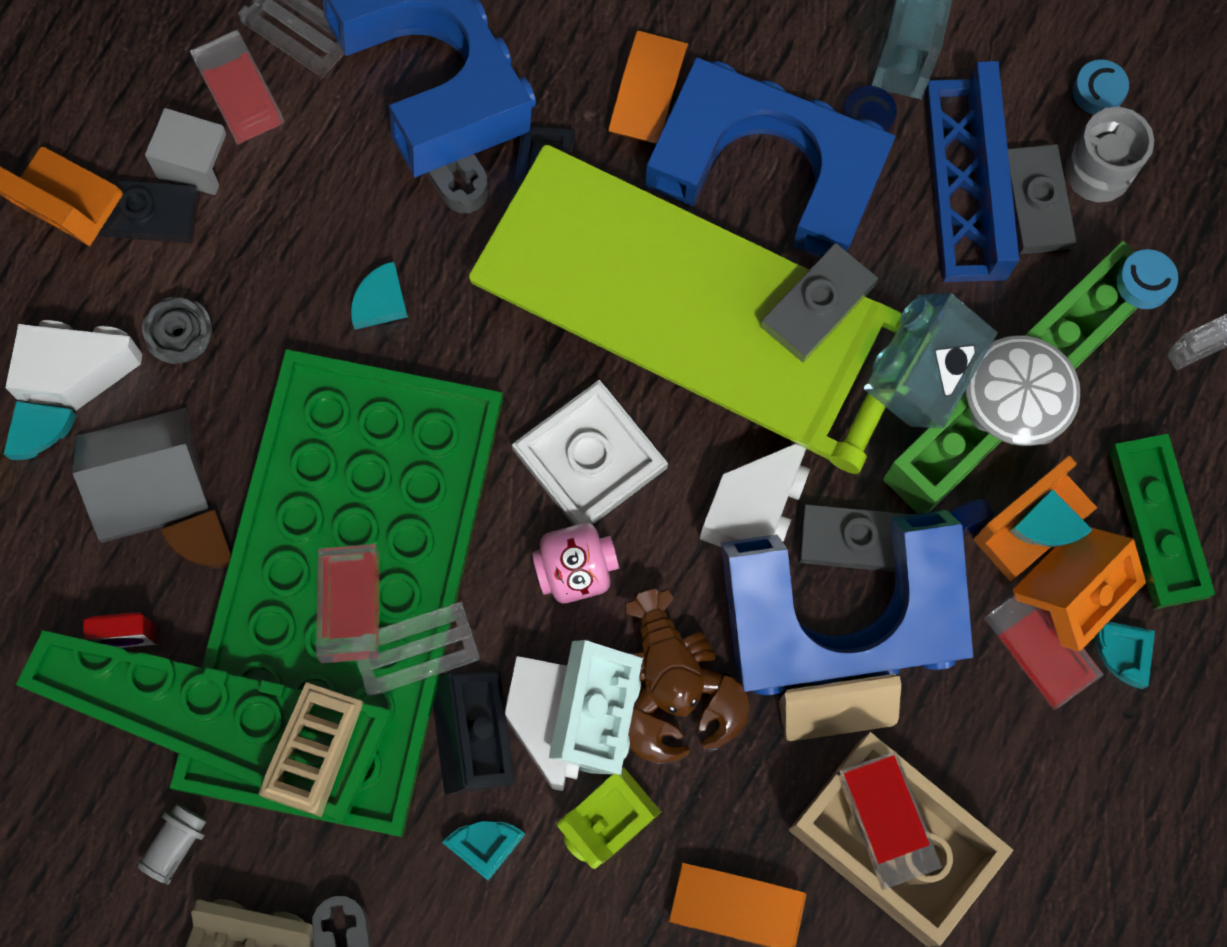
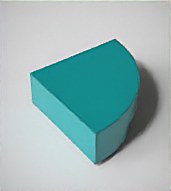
M394 261L372 271L356 290L351 308L352 323L355 330L408 317Z
M16 401L4 455L10 460H25L38 456V453L46 450L69 433L76 414L71 409Z
M1052 489L1046 492L1008 531L1028 544L1058 547L1082 539L1092 529Z
M1108 622L1094 637L1095 647L1100 659L1107 669L1124 683L1139 689L1148 687L1155 631Z
M481 821L460 827L442 843L489 881L526 834L508 823Z

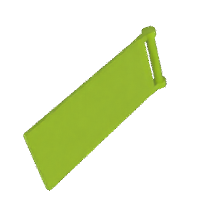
M545 145L540 151L469 275L470 282L473 285L759 424L830 460L836 467L852 474L860 473L867 459L864 450L915 347L924 344L930 332V325L922 318L913 314L900 313L882 303L864 297L802 363L763 330L761 323L771 310L807 274L809 269L550 145ZM884 327L894 332L896 337L844 441L838 442L827 437L880 329Z

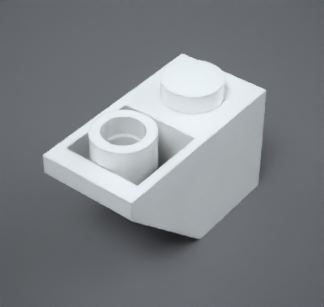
M52 320L40 321L39 326L18 324L5 388L19 402L77 411L141 365L143 354L126 332L113 327L97 326L93 332L73 330L71 326Z
M794 444L723 474L703 525L700 539L721 547V542L778 534L783 542L791 519L781 516L787 498L789 496L799 500L810 468L800 465L806 448Z
M517 656L505 710L507 722L550 787L554 790L564 791L566 777L577 779L580 767L550 759L549 754L567 666Z

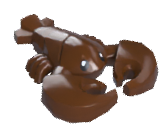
M650 587L635 592L634 600L625 602V614L641 619V627L639 629L642 638L640 644L643 652L629 654L643 658L639 678L640 681L644 680V686L640 690L633 707L628 733L630 740L629 750L638 758L653 763L676 762L690 754L689 746L670 747L662 743L663 736H672L678 740L685 737V735L678 726L653 714L658 707L670 714L686 717L695 709L702 693L710 694L699 715L697 732L706 731L711 721L714 719L719 721V728L712 735L700 741L704 749L721 747L739 734L747 723L750 702L740 681L727 673H720L700 667L698 662L715 660L716 653L711 651L712 646L710 642L706 640V636L702 631H696L682 639L680 632L675 629L671 618H668L664 611L673 601L674 597L668 589L658 591L655 587Z

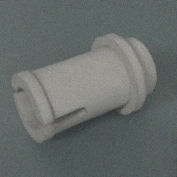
M177 803L171 813L168 811L163 813L161 817L166 820L143 858L136 864V867L142 872L167 885L170 884L172 876L195 839L202 840L205 836L201 830L207 822L198 814Z

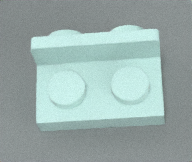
M586 640L572 641L549 754L550 759L579 766L581 771L591 774L621 775L623 760L627 756L630 745L628 733L633 707L640 693L641 682L639 676L643 658Z

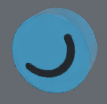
M1094 60L1084 65L1078 73L1072 87L1073 97L1081 109L1094 115L1105 108L1120 107L1128 94L1129 80L1125 71L1116 63L1108 60Z
M1151 249L1140 250L1130 255L1119 269L1116 279L1117 288L1122 298L1130 305L1140 309H1153L1166 302L1175 291L1178 284L1177 268L1168 256L1159 251Z

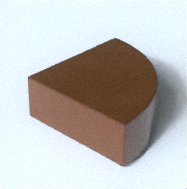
M215 509L161 529L170 547L184 559L213 569L227 568L229 566L232 551Z

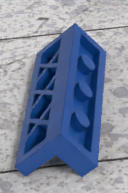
M999 61L977 62L970 79L928 80L925 87L943 282L1007 280L1019 262ZM967 96L969 113L958 124L941 110L940 97ZM969 124L971 127V134L965 130V128ZM943 128L949 132L945 138ZM955 139H958L973 152L974 161L964 172L946 159L945 149ZM974 172L976 183L969 178ZM948 176L954 181L950 187L948 186ZM960 187L978 200L979 210L969 221H966L950 207V197ZM979 220L981 232L974 227ZM952 225L959 230L954 237ZM964 236H967L983 250L984 265L956 266L954 247Z

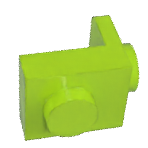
M622 767L621 775L613 774L579 806L564 815L556 824L564 834L563 839L569 851L576 858L587 862L591 868L596 869L617 853L655 819L661 811L628 771Z

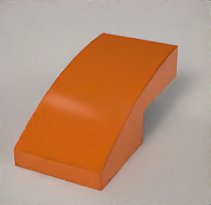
M637 31L608 130L610 133L657 144L667 123L673 96L676 94L688 43Z
M682 863L669 922L766 947H796L807 894L742 876Z

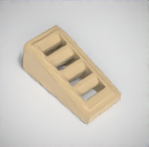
M306 682L268 767L258 795L322 817L362 709L363 701ZM313 704L344 713L340 723L336 724L309 715ZM305 726L333 735L330 747L302 738ZM296 749L325 758L321 768L318 769L294 761L293 757ZM290 772L314 780L311 792L285 784L284 781L287 773Z

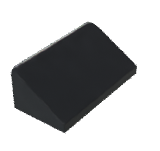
M499 670L455 672L439 677L433 710L445 794H459L514 785L515 779Z

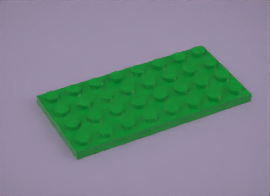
M286 349L202 668L207 667L240 677L273 682L298 690H303L307 682L361 700L365 704L383 707L390 710L393 715L345 823L322 814V817L263 798L258 795L260 787L181 754L178 755L170 785L171 789L403 838L437 691L438 679L443 665L502 408L503 392ZM376 556V637L324 641L325 560Z

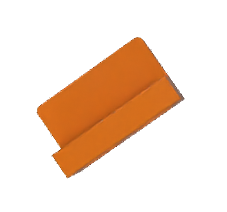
M45 147L39 148L21 177L0 167L1 196L88 246H91L123 195L122 190L116 185Z
M1070 455L990 521L973 539L1010 582L1051 548L1025 543L1008 531L1046 492L1053 489L1083 520L1097 509L1095 504L1067 475L1077 465Z
M1091 528L1092 531L1082 539L1055 547L1013 589L1016 601L1050 611L1061 646L1080 652L1146 583L1133 538Z

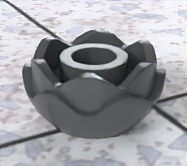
M169 297L151 308L149 314L143 320L142 333L146 347L153 356L166 363L182 364L192 361L203 354L212 337V325L207 311L200 303L184 298ZM178 328L183 329V332H182L181 335H179V336H175V335H174V331H175L176 329H178Z

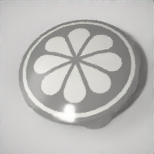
M1009 336L996 340L979 352L967 373L965 392L970 408V420L977 429L987 431L1001 441L1020 446L1045 445L1052 442L1067 429L1078 411L1080 384L1074 367L1060 350L1041 339L1030 336Z

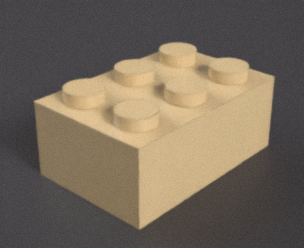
M871 732L858 742L788 829V831L926 947L941 946L1014 851ZM895 755L930 845L878 864L844 773Z

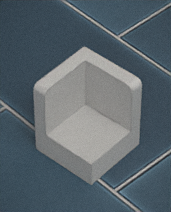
M164 108L145 157L157 178L179 185L196 186L198 191L216 195L220 184L212 168L225 139L226 132L220 124Z

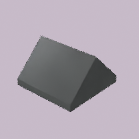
M186 408L76 436L72 473L98 540L101 543L183 522L211 511L189 413Z

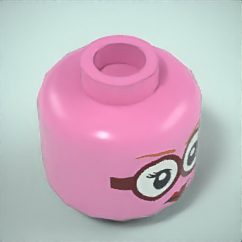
M581 523L544 534L540 540V550L532 552L543 595L552 593L554 598L560 603H570L606 592L611 583L609 571L620 569L611 536L600 538L596 528L589 523Z

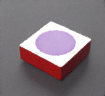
M140 612L87 617L84 620V640L119 648L156 645V625Z

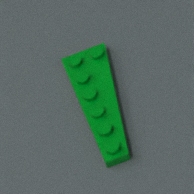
M44 630L16 683L17 686L260 788L302 690L289 688L273 682L240 677L220 670L196 667L174 662L163 657L130 652L119 647ZM363 703L325 806L324 815L343 823L346 822L393 715L390 710ZM313 704L309 715L339 724L344 713ZM305 726L301 737L330 747L334 736ZM296 749L293 757L294 761L318 769L321 768L325 759ZM290 772L287 773L284 781L285 784L311 792L315 782Z

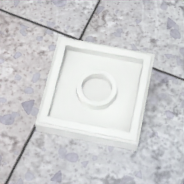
M600 380L512 444L513 451L573 526L581 523L595 524L668 467L667 461Z

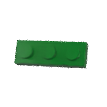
M1169 434L1114 444L1109 449L1153 609L1212 597L1215 595V591Z

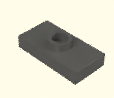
M1058 144L1008 149L1019 255L1072 250L1077 242Z
M835 243L762 320L761 328L804 363L875 287L878 277Z
M805 504L802 515L799 563L895 572L890 518L913 514Z

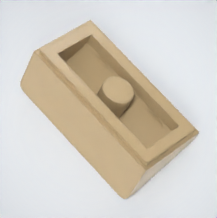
M891 674L786 690L778 701L786 740L792 742L894 726L899 719L900 676Z

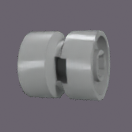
M1123 107L1105 108L1092 116L1068 154L1065 163L1066 179L1075 193L1086 200L1098 203L1113 201L1124 194L1153 152L1155 140L1152 128L1145 118L1135 111Z

